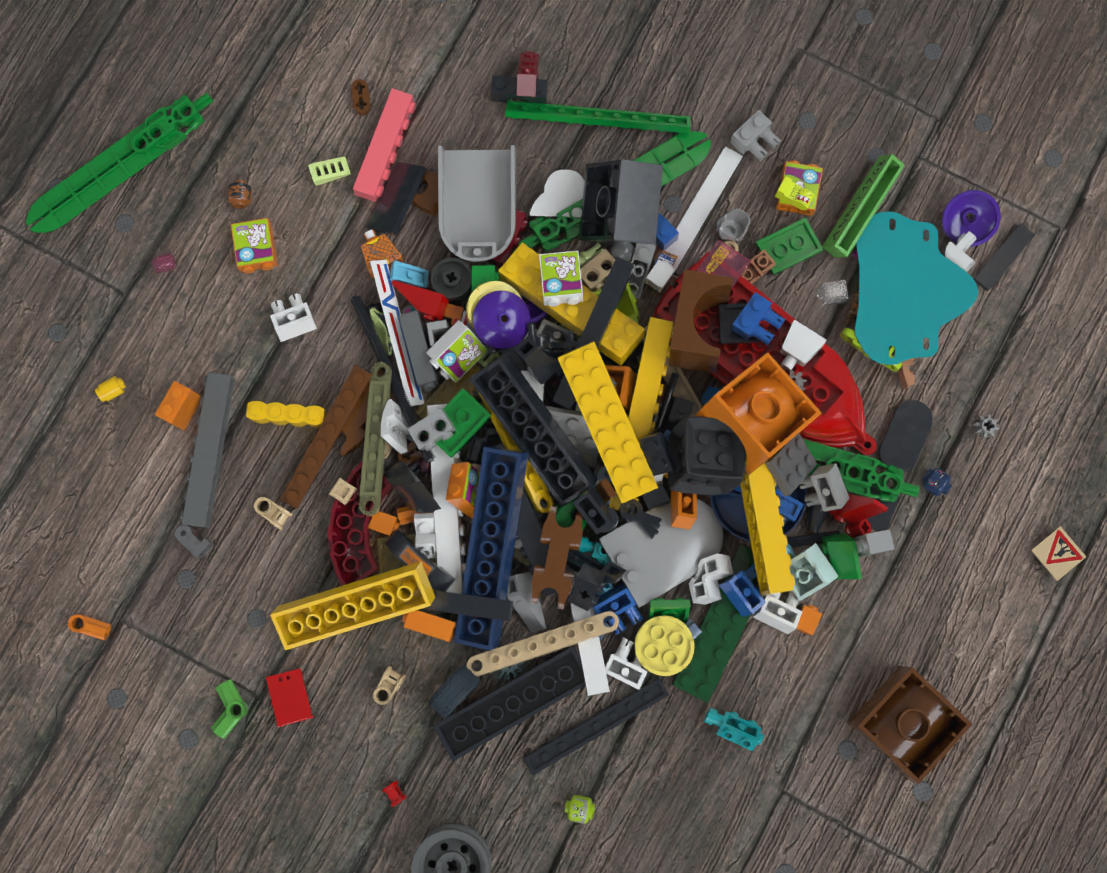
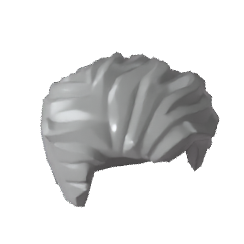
M741 209L730 210L718 219L716 223V231L719 237L723 240H732L734 242L742 240L750 224V217Z

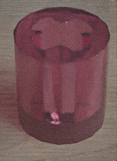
M171 252L152 258L154 268L158 274L177 268L175 258Z

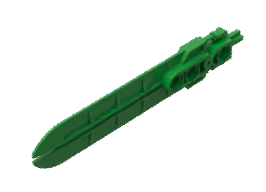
M206 92L192 103L186 95H182L179 99L173 101V104L166 108L162 107L146 118L144 123L37 199L28 212L27 226L44 217L31 227L30 230L36 233H47L57 230L167 150L170 151L184 141L193 129L196 130L205 122L199 112L214 102L213 99ZM172 109L171 116H168V110ZM188 110H191V113L188 116H185V113ZM181 128H187L184 133L179 131ZM161 132L160 136L155 138V134ZM146 143L145 147L140 149V145Z
M698 131L681 133L633 161L663 165L662 187L699 165L707 156L711 141L709 139L688 151V148L708 136ZM682 152L684 153V154L680 155L679 157L673 159L672 161L668 162L667 164H664L666 161L670 160L671 158L675 157L676 155H678V154H680V153H682ZM583 198L556 214L558 217H555V220L548 218L544 221L547 216H538L534 221H531L529 227L532 235L518 243L519 246L521 243H524L529 248H532L539 244L541 249L543 248L545 252H549L559 247V244L570 242L580 236L581 217H573L572 210L574 208L582 210ZM566 212H569L570 217H564L562 215ZM548 231L550 235L544 237L540 234V232ZM559 232H564L566 238L557 241Z
M803 439L815 461L823 463V465L817 464L807 476L812 475L820 466L836 463L848 493L862 497L877 498L880 501L890 503L895 502L900 493L916 498L919 494V486L903 482L904 471L901 468L890 464L886 465L880 462V460L864 455L854 454ZM878 465L887 469L879 474L875 472ZM850 468L856 471L855 478L849 476L848 471ZM887 479L892 480V482H893V488H892V489H890V488L887 487V485H886ZM871 485L875 491L880 492V495L871 494Z

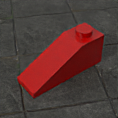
M395 280L392 281V284L423 315V319L430 322L442 320L449 300L443 294Z
M848 494L850 499L841 509L830 510L828 513L833 515V519L841 524L845 522L856 523L886 512L888 507L873 498Z

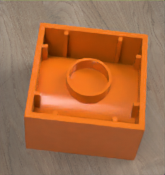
M766 353L715 394L696 415L698 417L718 419L737 434L747 453L748 461L745 471L750 475L822 413L773 357Z

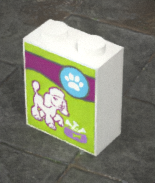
M578 251L539 254L544 305L554 307L563 303L574 305L583 302Z
M458 320L426 353L431 358L429 362L436 369L439 367L442 369L440 374L446 380L451 378L456 383L488 350L472 331Z

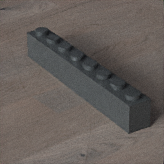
M208 372V376L204 379L203 387L205 393L200 400L202 410L201 415H198L197 426L199 427L198 433L194 436L195 450L190 457L192 467L187 475L189 485L188 490L184 493L185 508L182 509L180 515L183 525L210 529L235 378L231 375Z

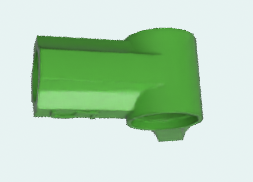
M232 679L215 687L226 710L211 729L223 739L228 736L241 718L248 712V705L241 698ZM236 704L241 707L239 715H236L233 711V707Z

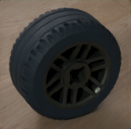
M460 666L429 699L430 706L443 718H448L479 685V678L466 666Z

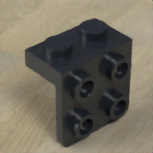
M661 427L655 428L639 439L641 449L654 476L673 471L677 468Z

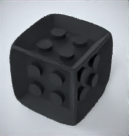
M689 417L682 419L671 430L668 448L677 467L675 470L668 472V483L671 490L690 494L720 495L731 492L741 484L746 466L745 447L737 434L728 425L711 417Z

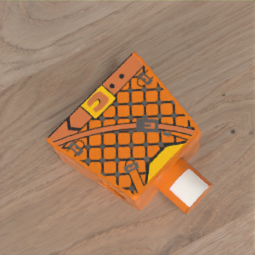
M374 230L364 233L367 243L361 245L372 279L374 274L370 261L387 260L389 270H391L393 261L404 263L402 256L385 234L377 237Z

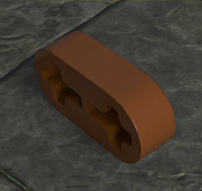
M358 79L352 83L351 87L353 106L358 115L364 116L371 110L370 93L366 81ZM359 86L363 87L362 95H359ZM360 100L364 102V109L359 107L361 105Z
M414 440L407 443V452L414 450L410 454V458L407 456L403 457V453L400 454L398 452L399 460H402L404 463H410L422 457L420 449L417 450L418 446Z

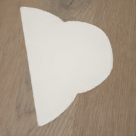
M572 170L553 172L546 181L544 193L533 204L530 216L558 217L556 215L558 212L581 200L584 194L585 183L582 176ZM574 208L572 216L581 217L582 210ZM566 212L562 215L564 217H570L569 212Z

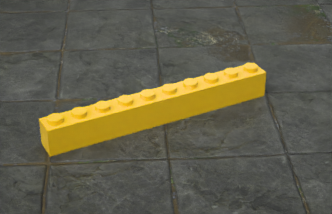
M652 317L649 319L628 416L639 445V439L654 430L655 422H652L653 414L657 415L659 403H656L658 395H662L664 384H660L661 377L666 376L668 365L664 364L666 357H669L670 354L669 341L672 338L674 329L673 322ZM617 494L611 500L609 508L619 511L621 501Z

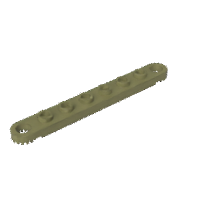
M377 362L372 367L371 374L373 376L369 386L359 503L360 511L367 516L376 515L380 509L386 445V440L381 437V420L386 403L390 399L392 376L390 366L383 362ZM380 368H385L386 374L383 377H378L377 375ZM368 501L374 502V508L371 511H367L365 508Z

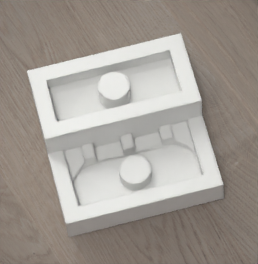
M390 399L387 401L382 415L381 437L402 454L408 451L406 435L410 434L407 430L409 426L401 408Z

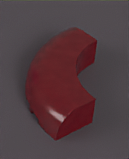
M363 461L354 468L346 480L347 483L357 490L346 505L335 499L328 527L330 558L342 586L372 577L381 570L371 548V529L368 527L372 516L364 515L359 509ZM384 475L382 479L381 502L394 490ZM368 501L365 508L367 511H371L374 508V502Z

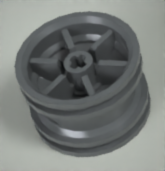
M448 823L435 828L423 839L413 857L411 873H490L492 856L486 840L477 830L460 823ZM442 843H447L448 849L446 851L441 850L440 846ZM462 845L468 846L466 853L461 852L460 848ZM430 860H434L436 862V866L434 868H431L429 866L428 862ZM453 860H455L457 862V868L454 867L453 869H451L449 867L450 862L448 861L452 862ZM471 864L476 865L477 869L474 872L469 871Z

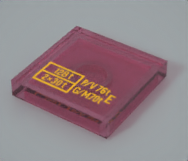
M718 240L697 269V272L733 277V288L751 261L721 240Z

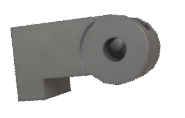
M180 525L175 530L177 540L196 558L202 559L215 545L209 539L204 538L201 540L196 535L195 529L190 526Z

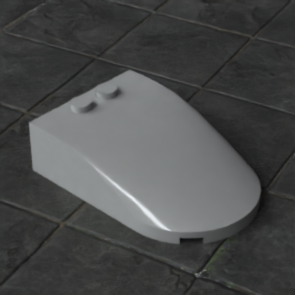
M511 145V150H444L442 146H438L439 230L442 240L449 250L464 260L472 262L491 260L504 252L513 239L516 223L515 145Z
M670 499L645 512L662 519L659 523L660 527L657 529L659 533L654 535L653 539H650L637 522H627L598 540L603 545L611 561L627 570L622 579L636 601L637 608L695 575L699 569L698 564L701 559L719 554L723 543L722 525L717 520L713 509L703 501L697 499V520L690 530L671 527Z

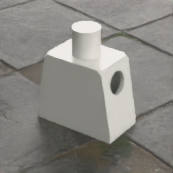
M794 320L780 350V353L786 356L781 366L788 371H791L796 363L804 367L823 347L826 339Z

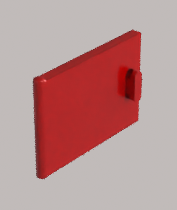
M301 668L266 677L277 727L313 718Z

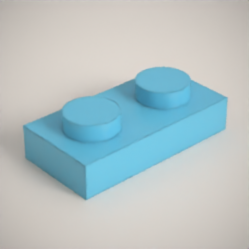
M399 261L392 262L391 281L395 280L419 288H427L429 270Z

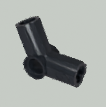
M494 424L483 425L479 429L486 432L484 438H477L476 433L471 437L466 456L467 461L481 464L480 458L483 456L482 452L484 447L487 446V442L501 440Z

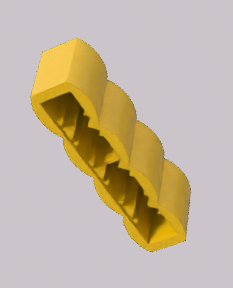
M251 401L247 404L246 417L259 424L271 422L276 425L291 424L296 427L309 425L313 428H320L328 412L319 406H308L305 408L299 404L285 406L276 402L265 404L261 401Z

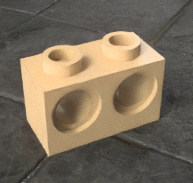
M606 249L580 268L582 284L592 292L602 289L610 270H604L601 266L609 264L612 268L615 261ZM594 275L597 280L590 282L587 280V277Z

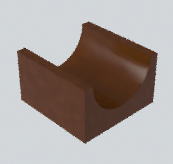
M684 270L670 346L669 366L715 374L721 349L712 347L701 339L695 329L694 321L703 311L711 307L728 304L733 277Z
M899 666L847 723L882 751L900 770V774L906 780L916 784H920L973 725L913 667Z

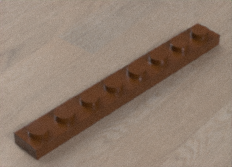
M357 365L354 366L280 500L296 509L299 508L373 374Z

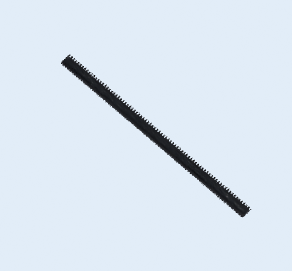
M353 296L350 301L379 363H386L392 370L391 389L410 428L418 423L419 420L412 406H410L408 398H406L408 396H405L407 394H404L406 392H403L405 390H402L404 388H401L403 386H400L402 385L386 353L387 351H385L386 349H384L385 347H383L384 345H382L383 343H381L382 341H380L381 339L372 323L373 321H371L372 319L364 302H362L363 300H361L362 298H360L361 296ZM421 433L420 439L422 442L426 441L425 439L427 437H425V433ZM420 450L426 463L434 461L436 456H434L433 450Z

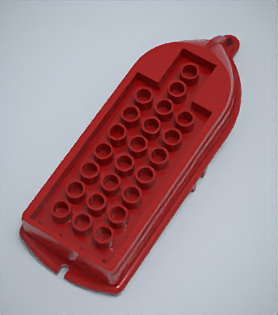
M707 252L687 270L733 277L728 304L748 303L756 292L772 303L771 310L786 319L779 330L765 320L760 322L762 328L774 334L768 346L762 341L760 343L721 345L719 306L703 311L694 321L695 329L703 341L712 347L721 349L715 374H710L726 386L766 353H769L790 376V371L781 366L786 356L781 354L780 350L793 321L796 319L724 261L720 264L712 258L713 252ZM711 261H713V263L711 264L712 266L709 269H707L706 267L710 265ZM684 272L675 280L678 286L675 289L670 286L664 293L652 318L671 321L674 326ZM824 344L804 367L796 363L792 368L795 375L802 372L801 378L807 380L803 383L805 390L802 391L822 413L799 434L806 440L834 448L852 446L862 455H871L875 452L877 444L865 432V414L859 389L841 357L827 344ZM864 443L869 444V449L864 447Z

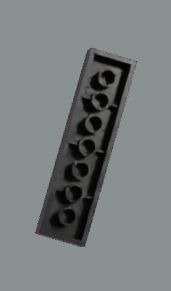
M507 352L470 378V381L520 450L529 453L528 461L561 506L594 486L598 480Z
M572 646L435 724L434 728L452 762L586 686L582 661Z

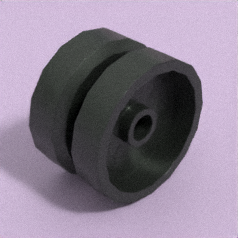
M446 258L438 262L431 272V283L434 292L443 294L449 300V304L463 303L472 293V273L470 267L458 258Z

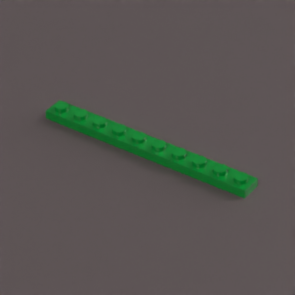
M507 100L505 117L530 119L533 121L545 120L549 122H566L568 124L602 125L604 127L613 126L624 129L669 131L680 134L690 133L691 116Z

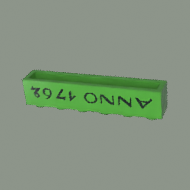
M893 154L878 157L822 247L834 258L848 257L905 165Z

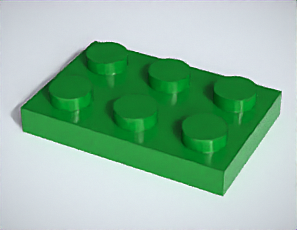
M806 217L755 243L759 252L765 249L776 263L769 270L772 276L823 251Z
M462 388L443 409L456 430L452 432V437L445 441L441 439L436 444L452 458L492 415ZM444 421L438 422V431L445 429L446 424Z

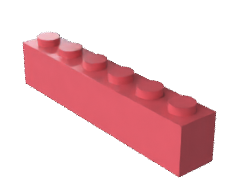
M391 89L353 187L356 196L377 202L378 197L382 196L384 191L383 183L389 178L391 163L394 164L397 153L395 152L397 147H400L402 144L403 131L408 129L410 122L408 118L410 113H414L416 107L413 95Z

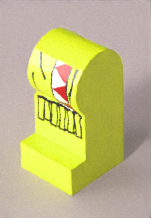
M786 176L775 197L801 210H807L814 198V194L792 182V179Z

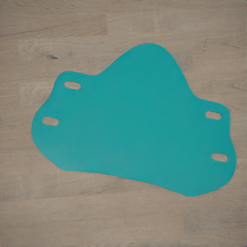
M895 212L874 214L856 242L859 260V307L855 335L864 352L872 360L881 364L895 365L911 358L934 356L938 351V331L940 327L972 307L977 300L979 292L977 284L964 269L940 253L938 249V231L933 224L913 221ZM892 218L895 219V230H890L889 228L890 219ZM925 229L929 231L928 241L923 240V231ZM924 338L929 339L928 350L923 348ZM891 345L895 347L894 358L889 357V346Z

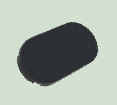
M909 400L896 408L879 448V458L882 463L901 468L904 472L914 467L933 422L932 413L924 403L917 400Z

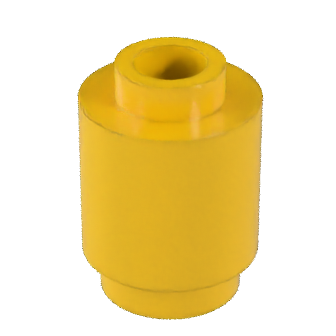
M113 376L99 384L95 392L102 402L110 401L125 393L124 388H126V385L121 378Z

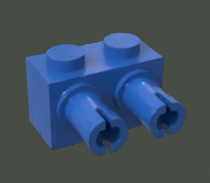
M755 292L733 323L731 330L747 341L750 336H754L768 346L774 334L762 328L760 322L765 320L779 330L786 319L771 310L772 303Z
M752 564L744 572L742 570L734 573V575H731L719 585L742 617L753 614L766 603L763 599L764 596L760 595L759 586L755 588L751 582L757 577L755 564Z
M624 582L600 595L596 606L593 605L597 615L608 611L617 615L619 626L614 631L615 634H619V630L623 632L626 629V626L618 616L624 611L633 625L637 623L636 618L638 622L643 619L635 606L637 604ZM611 616L606 617L603 623L608 621L611 627L615 623L614 618Z

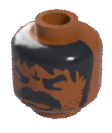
M235 180L234 183L228 185V203L233 208L245 209L252 202V187L246 184L244 180Z

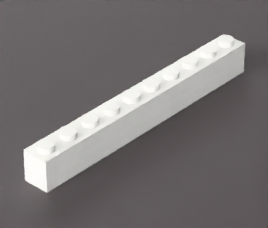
M447 404L427 406L428 416L440 408L444 409ZM437 445L431 449L434 452L433 454H435L434 456H436L434 461L431 462L433 498L441 507V509L434 511L437 566L444 568L456 579L446 592L462 594L466 563H464L466 545L463 544L462 536H465V526L461 524V516H464V513L445 500L451 466L457 463V458H460V450L450 458Z

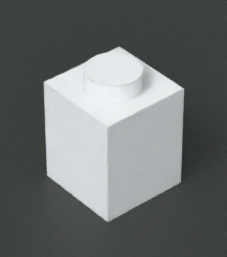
M658 260L646 277L645 283L661 293L674 274L673 266L667 261L662 262Z

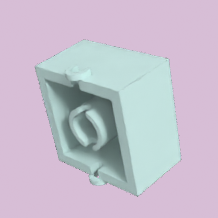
M816 543L791 559V566L789 568L790 573L793 574L795 579L793 592L799 601L827 586L838 577Z

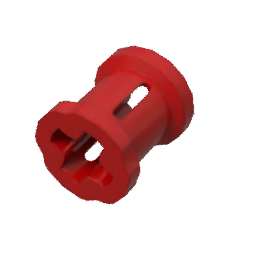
M867 519L856 523L848 522L845 525V533L851 538L871 533V524Z
M397 780L382 790L392 802V807L407 798L398 787Z

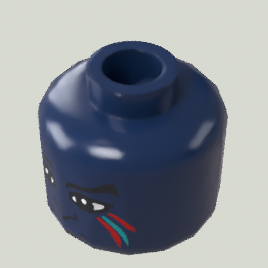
M930 468L922 479L924 482L923 487L934 496H940L942 493L946 495L952 487L949 484L951 476L940 468Z

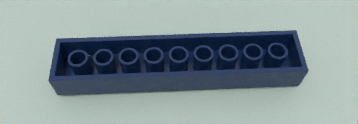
M493 446L484 447L462 594L506 600L529 455L527 452ZM458 614L454 642L493 650L499 647L503 620Z

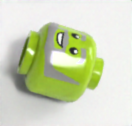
M574 795L570 801H566L565 813H568L570 821L586 824L589 820L593 819L595 804L592 803L591 798Z

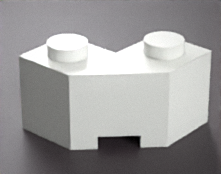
M717 553L701 559L698 564L699 569L689 583L693 603L706 605L722 599L717 580L734 575L730 556Z

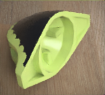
M375 308L370 309L373 325L381 339L380 341H382L381 343H383L382 345H384L383 347H385L384 349H386L385 351H387V355L390 356L393 346L385 316Z

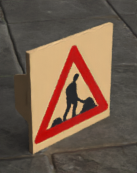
M1061 526L1031 550L1056 581L1086 558L1085 554Z

